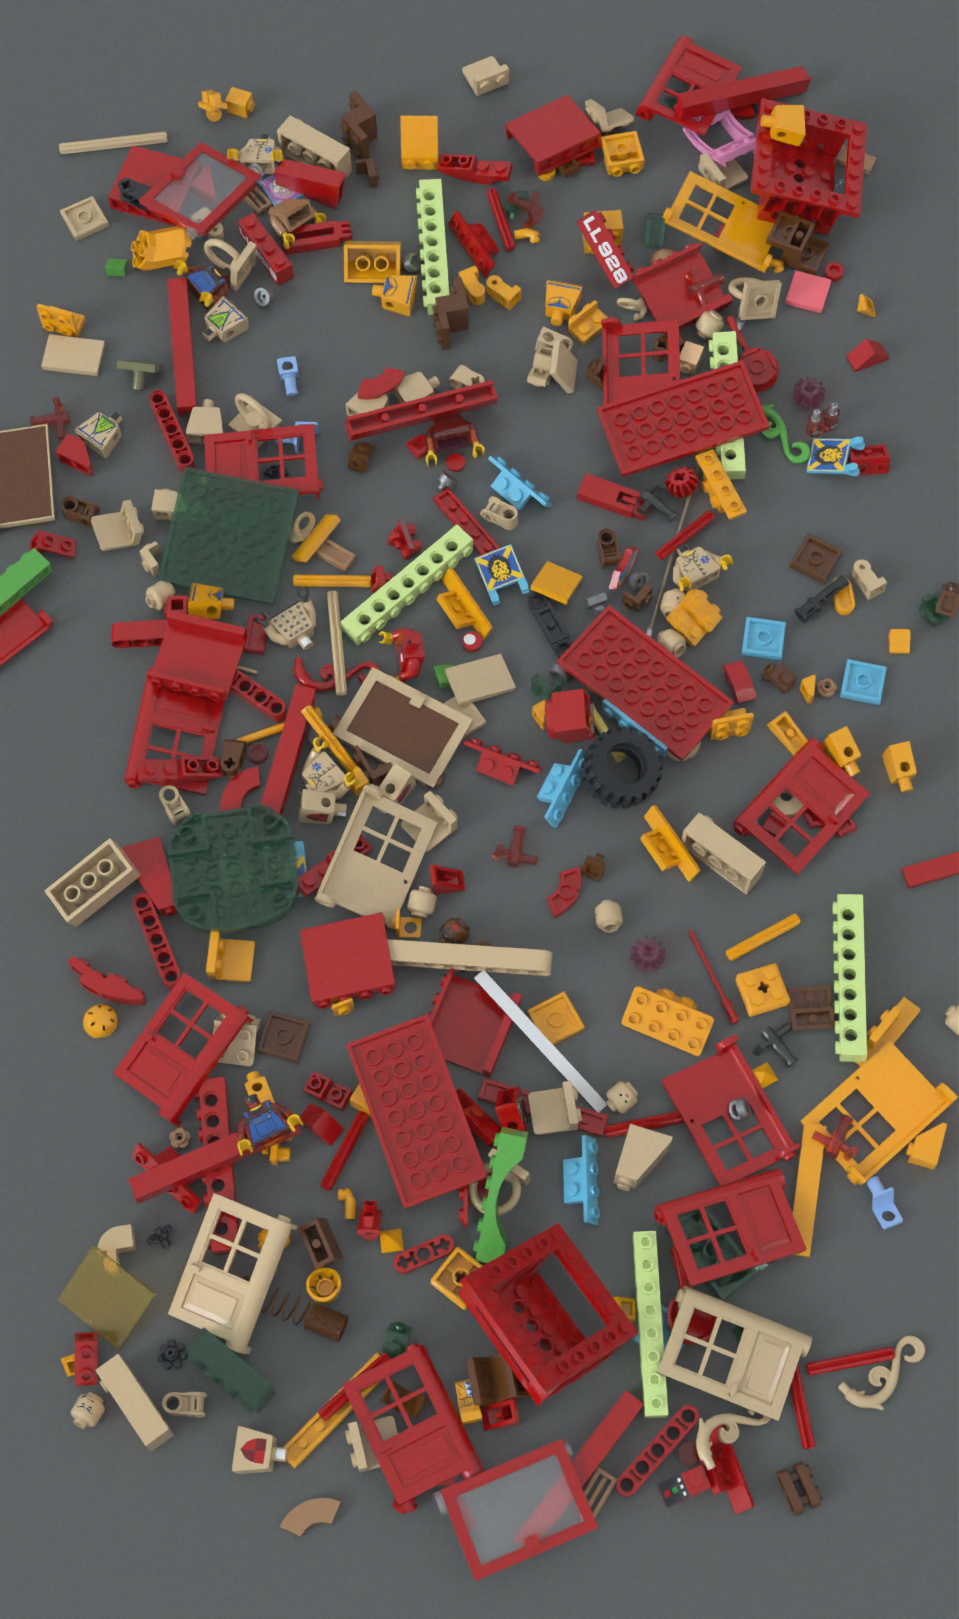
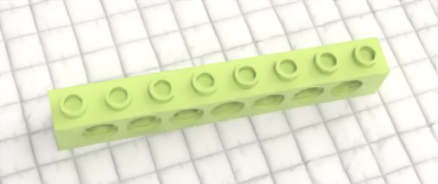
M441 179L419 180V188H416V198L420 199V203H417V214H421V218H418V229L422 230V233L419 234V244L423 245V249H420V259L424 260V264L421 265V274L426 279L422 280V289L427 294V296H423V305L427 307L428 315L433 314L432 306L435 305V297L449 295Z
M736 331L713 333L712 340H709V352H713V357H710V369H717L738 362ZM743 438L717 446L716 455H720V462L729 479H745L746 468ZM727 456H733L734 459L730 460V459H727L726 457H727Z
M455 525L340 622L342 632L357 646L362 642H367L376 630H381L389 619L398 616L402 608L406 605H411L420 593H425L433 582L439 581L448 568H455L459 560L469 556L473 551V539L458 525ZM420 573H427V575H424V576L419 575V574H420ZM406 585H413L410 588L405 587ZM398 597L396 600H391L390 598ZM378 609L384 610L382 612H376V610ZM364 621H368V622H369V623L366 624V625L361 624V623L364 622Z
M837 894V901L833 902V914H837V921H833V934H837V941H833V953L837 954L838 961H834V973H838V981L834 980V993H838V1001L834 1003V1011L839 1013V1021H835V1034H839V1041H835V1054H839V1059L843 1062H866L867 1032L863 895ZM849 915L853 919L848 921L845 920L843 916ZM851 935L854 939L846 940L843 936ZM850 954L854 959L847 960L844 958V955ZM851 974L854 976V979L847 980L844 975ZM851 994L855 999L847 1000L844 996ZM852 1014L856 1019L847 1020L845 1015ZM849 1034L854 1035L856 1040L849 1041L845 1036Z
M656 1231L633 1232L632 1241L644 1418H666L668 1416L666 1376L657 1373L664 1354Z

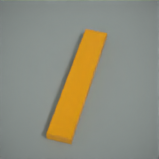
M804 1123L792 1211L807 1248L806 1251L794 1255L808 1258L811 1251L826 1126Z
M376 1353L351 1379L357 1377L380 1355ZM380 1382L360 1391L363 1398L365 1399ZM343 1387L334 1396H336L343 1389ZM350 1401L327 1421H324L317 1412L284 1446V1448H288L287 1461L294 1469L353 1411Z

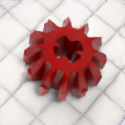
M679 466L677 470L672 469V474H667L665 485L671 496L674 495L677 499L682 496L685 499L686 495L692 496V491H697L699 479L693 469H690L688 466L682 469Z

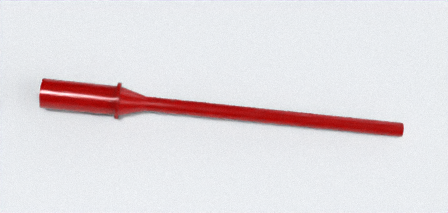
M690 930L689 934L721 996L722 1006L731 1023H738L740 1020L731 1004V1000L724 995L693 931Z

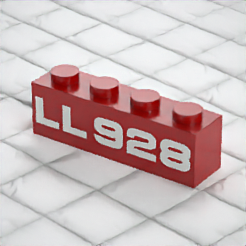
M594 209L578 219L576 223L615 289L634 277L632 274L634 269L629 261L625 262L623 258L625 253L620 245L616 246L613 240L616 237L611 228L607 230L604 225L606 222L602 212L598 213Z
M252 213L239 220L240 236L247 245L250 241L256 244V257L275 283L280 286L293 279L292 263L255 214Z

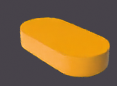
M849 580V585L833 597L835 610L841 615H849L855 608L852 584Z

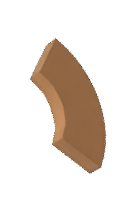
M316 1498L305 1501L286 1515L280 1528L301 1537L306 1529L314 1524L327 1523L332 1525L341 1502L330 1498Z

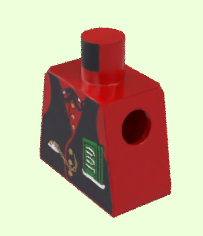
M520 1086L499 1090L495 1110L501 1127L525 1132L528 1125V1115Z

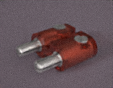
M832 403L830 407L824 408L822 413H820L819 409H816L809 415L805 430L808 436L816 437L822 435L823 430L827 433L836 429L840 416L837 403Z

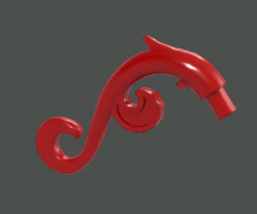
M302 658L294 659L295 667L293 670L299 684L316 689L317 692L336 688L334 665H325L320 670L321 678L324 681H327L328 676L333 678L328 682H317L309 678L311 674L306 672ZM371 661L363 662L345 673L346 681L363 668L372 669L374 667L379 671L381 670L377 664ZM361 673L358 674L359 680L363 683L366 677Z

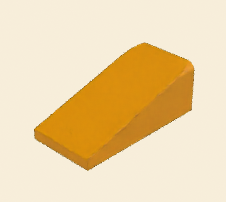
M786 711L767 724L769 729L793 755L808 741Z

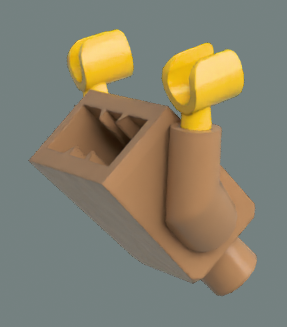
M286 199L276 206L270 207L268 210L270 224L278 235L284 238L283 245L287 249H289V242L295 245L294 235L287 234V232L293 231L313 217L315 218L314 224L326 222V215L316 213L317 210L311 206L309 199Z

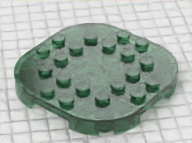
M246 804L247 807L210 813H206L205 810L199 811L183 819L181 825L172 832L167 849L172 883V899L182 920L193 929L211 934V931L227 933L266 927L282 920L294 907L300 887L294 838L286 819L271 807L262 804Z

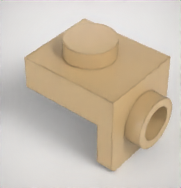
M156 541L145 545L140 550L143 568L147 573L150 571L154 577L161 574L159 565L154 559L155 556L161 553Z

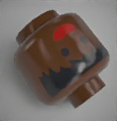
M452 917L440 927L439 933L442 937L439 940L442 943L463 944L470 937L468 932L470 928L461 918L458 917L456 919Z

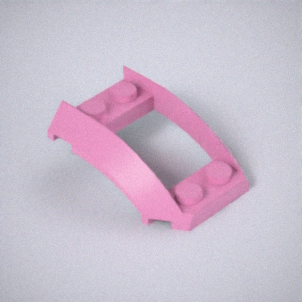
M730 109L717 112L711 125L720 121L735 141L715 150L703 142L694 131L683 126V132L701 153L707 152L715 163L726 168V162L732 161L735 157L745 155L749 151L755 152L756 137L754 133L744 128L731 114ZM702 116L694 117L691 119L700 122Z

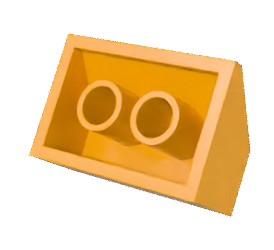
M345 241L344 282L385 283L388 275L401 276V242Z

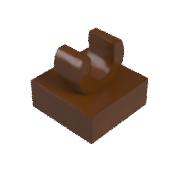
M599 853L595 857L588 855L581 873L600 882L607 863L603 862L605 856Z

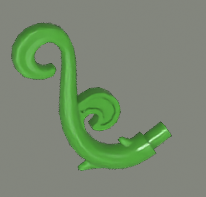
M773 404L761 405L765 416L770 418L776 425V428L772 429V422L768 421L770 425L769 430L761 432L762 435L767 439H775L780 435L785 455L789 461L794 464L806 462L811 454L809 446L804 442L793 443L792 448H799L802 453L799 456L792 455L789 449L787 428L783 419L775 410L771 409L774 407Z

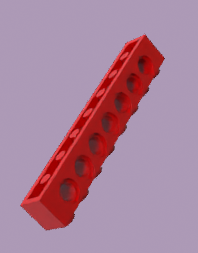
M225 1077L206 1079L196 1093V1100H200L201 1107L197 1108L198 1121H202V1129H199V1140L203 1142L204 1146L231 1135ZM215 1098L218 1101L214 1106H208L207 1102L209 1099ZM211 1120H219V1124L216 1127L208 1126ZM233 1163L202 1176L203 1185H207V1193H204L205 1206L209 1207L214 1193L237 1202ZM217 1183L225 1184L222 1191L216 1192L213 1188ZM226 1212L221 1213L213 1234L234 1243L239 1230L238 1217ZM221 1226L228 1227V1231L224 1235L217 1234V1230ZM211 1239L208 1250H212L214 1256L230 1254L232 1247L214 1239Z

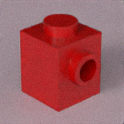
M167 596V605L164 606L165 617L168 610L188 614V596Z

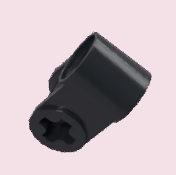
M130 178L121 179L118 183L120 199L139 209L146 210L147 207L141 205L139 199L151 187Z

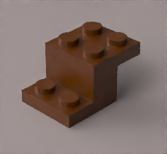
M354 90L349 93V106L351 110L341 116L342 140L346 146L352 149L356 158H369L368 143L378 138L376 114L358 92Z
M780 211L766 240V244L783 250L782 262L784 265L815 276L830 245L828 242L813 237L815 223Z
M461 277L454 278V286H451L452 295L435 297V305L432 306L434 328L437 329L438 344L441 343L443 350L450 349V333L469 330L468 304Z
M500 1353L489 1357L466 1359L474 1405H493L512 1398L519 1400L531 1397Z

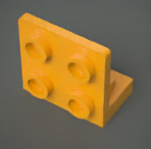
M38 304L36 307L44 329L50 332H59L68 337L78 338L86 321L85 315Z
M745 708L727 711L722 718L713 720L711 730L709 731L710 740H724L730 736L742 737L747 735L752 727L753 713H746Z
M211 931L206 966L208 979L251 982L255 942L221 939L219 932Z

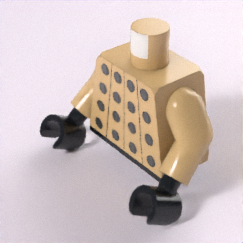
M304 587L306 595L303 597L300 595V591L297 590V596L303 600L302 603L299 600L269 618L267 613L261 612V615L264 617L263 622L258 617H255V622L263 625L262 629L271 641L287 645L289 648H294L300 644L304 650H308L313 646L314 643L310 637L314 635L313 628L316 626V612L311 599H308L310 594L308 588Z

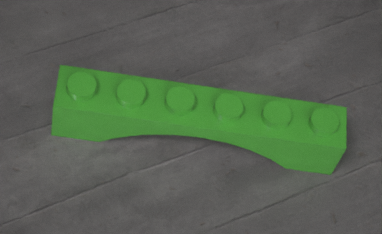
M502 1127L501 1132L495 1135L493 1146L497 1147L496 1155L492 1154L489 1167L493 1168L492 1176L487 1177L485 1189H489L488 1198H483L481 1210L485 1211L484 1218H479L477 1231L481 1232L479 1240L475 1239L473 1253H477L476 1261L489 1263L505 1253L508 1238L502 1229L499 1219L498 1195L506 1175L523 1159L529 1132Z

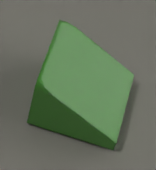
M108 259L105 266L107 276H126L127 259Z
M453 664L434 666V674L441 689L451 686L445 674V669L453 667Z

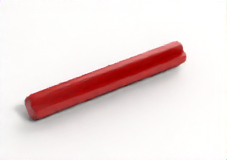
M489 189L487 196L506 251L514 250L515 243L497 189Z
M710 510L706 511L659 548L656 556L660 560H664L680 545L684 544L712 522L715 515Z
M363 1111L357 1113L321 1182L323 1189L327 1191L332 1190L369 1119L367 1113Z
M675 1111L606 1125L604 1132L606 1138L626 1135L630 1124L650 1130L684 1123L679 1112Z
M886 1347L807 1363L806 1369L808 1375L812 1376L893 1360L895 1353L892 1347Z
M385 1352L382 1353L359 1375L391 1360V1357ZM344 1388L318 1411L319 1416L324 1421L330 1419L349 1402Z
M797 1364L790 1390L802 1447L808 1450L815 1447V1440L800 1370Z

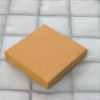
M547 561L531 584L530 589L563 604H567L581 583L583 576Z
M565 991L527 1010L533 1024L553 1045L585 1029Z

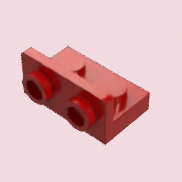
M886 444L865 446L863 450L850 448L848 458L850 463L858 464L859 475L889 473L890 455Z

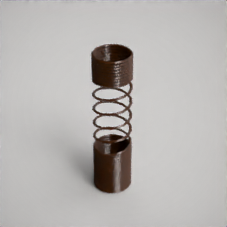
M245 1275L243 1279L250 1281L251 1277ZM279 1287L264 1311L261 1308V1312L264 1313L272 1304V1317L277 1316L283 1308V1321L288 1320L294 1312V1326L298 1325L305 1315L303 1324L305 1330L312 1331L314 1334L316 1333L333 1341L335 1340L337 1343L341 1340L349 1319L348 1315H344L342 1312L340 1313L321 1304L319 1305V1303L313 1305L307 1319L311 1304L310 1300L301 1318L295 1324V1315L300 1296L288 1317L284 1319L285 1307L290 1292L287 1293L278 1312L273 1315Z

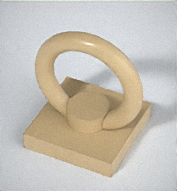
M209 239L204 244V251L207 257L222 270L226 267L229 268L231 271L230 289L237 292L255 266L256 244L250 241L241 255L231 245L219 239ZM211 247H219L233 257L231 265L219 259Z
M749 277L732 280L729 283L728 289L734 297L741 300L738 314L740 320L775 318L782 283L779 280L762 281ZM744 285L743 292L739 291L736 287Z
M239 393L235 396V404L240 413L228 424V428L231 431L278 428L283 424L279 417L251 396L244 393ZM257 441L258 448H259L265 441Z
M494 1148L488 1154L490 1160L492 1154L496 1155L497 1150ZM490 1163L483 1165L486 1174L493 1172V1168L489 1167ZM517 1164L504 1179L512 1184V1194L505 1204L498 1206L499 1215L509 1212L517 1204L521 1195L520 1183L527 1186L531 1181L530 1173ZM478 1182L468 1186L469 1198L477 1210L485 1213V1211L481 1210L482 1201L477 1193Z

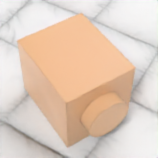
M688 341L685 342L680 354V371L685 374L695 375L703 357V346Z

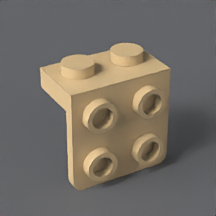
M493 56L462 68V73L476 96L509 84L508 66L506 64L499 66Z
M594 100L585 101V115L602 132H610L615 127H624L634 121V116L622 108L606 113L605 108Z
M707 152L700 155L698 169L705 179L727 190L747 181L748 175L735 158L732 161L726 162V168L715 163Z
M131 500L123 501L120 512L93 516L91 518V524L100 548L103 551L140 544L141 537L144 534V527L142 523H139L137 509L133 507Z
M431 791L424 795V804L414 811L438 822L425 852L432 850L458 829L456 813L452 809L448 810L443 805L444 801L438 794L434 795ZM402 821L401 827L416 842L421 828Z
M219 1014L214 1020L213 1034L226 1017L225 1015ZM248 1015L254 1021L252 1024L246 1021L218 1063L249 1067L253 1065L256 1035L260 1029L261 1019H256L254 1015Z
M571 1081L563 1082L562 1088L529 1093L528 1100L535 1135L578 1129V1122L582 1121L580 1108L575 1106L578 1094L577 1088L572 1087Z
M387 1416L374 1420L384 1441L398 1434L394 1417ZM357 1421L348 1423L349 1430H346L345 1433L348 1445L353 1444L355 1452L350 1454L353 1467H358L360 1473L380 1468L361 1425Z

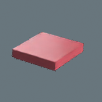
M795 270L785 304L822 313L831 280Z

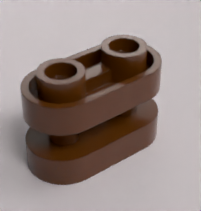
M802 1461L793 1464L794 1472L791 1474L785 1468L776 1472L780 1487L794 1516L804 1513L803 1505L808 1503L810 1508L814 1509L821 1506L820 1500H823L819 1487H814L811 1480L813 1473L808 1464L804 1465ZM798 1481L803 1495L798 1496L793 1484L794 1482Z

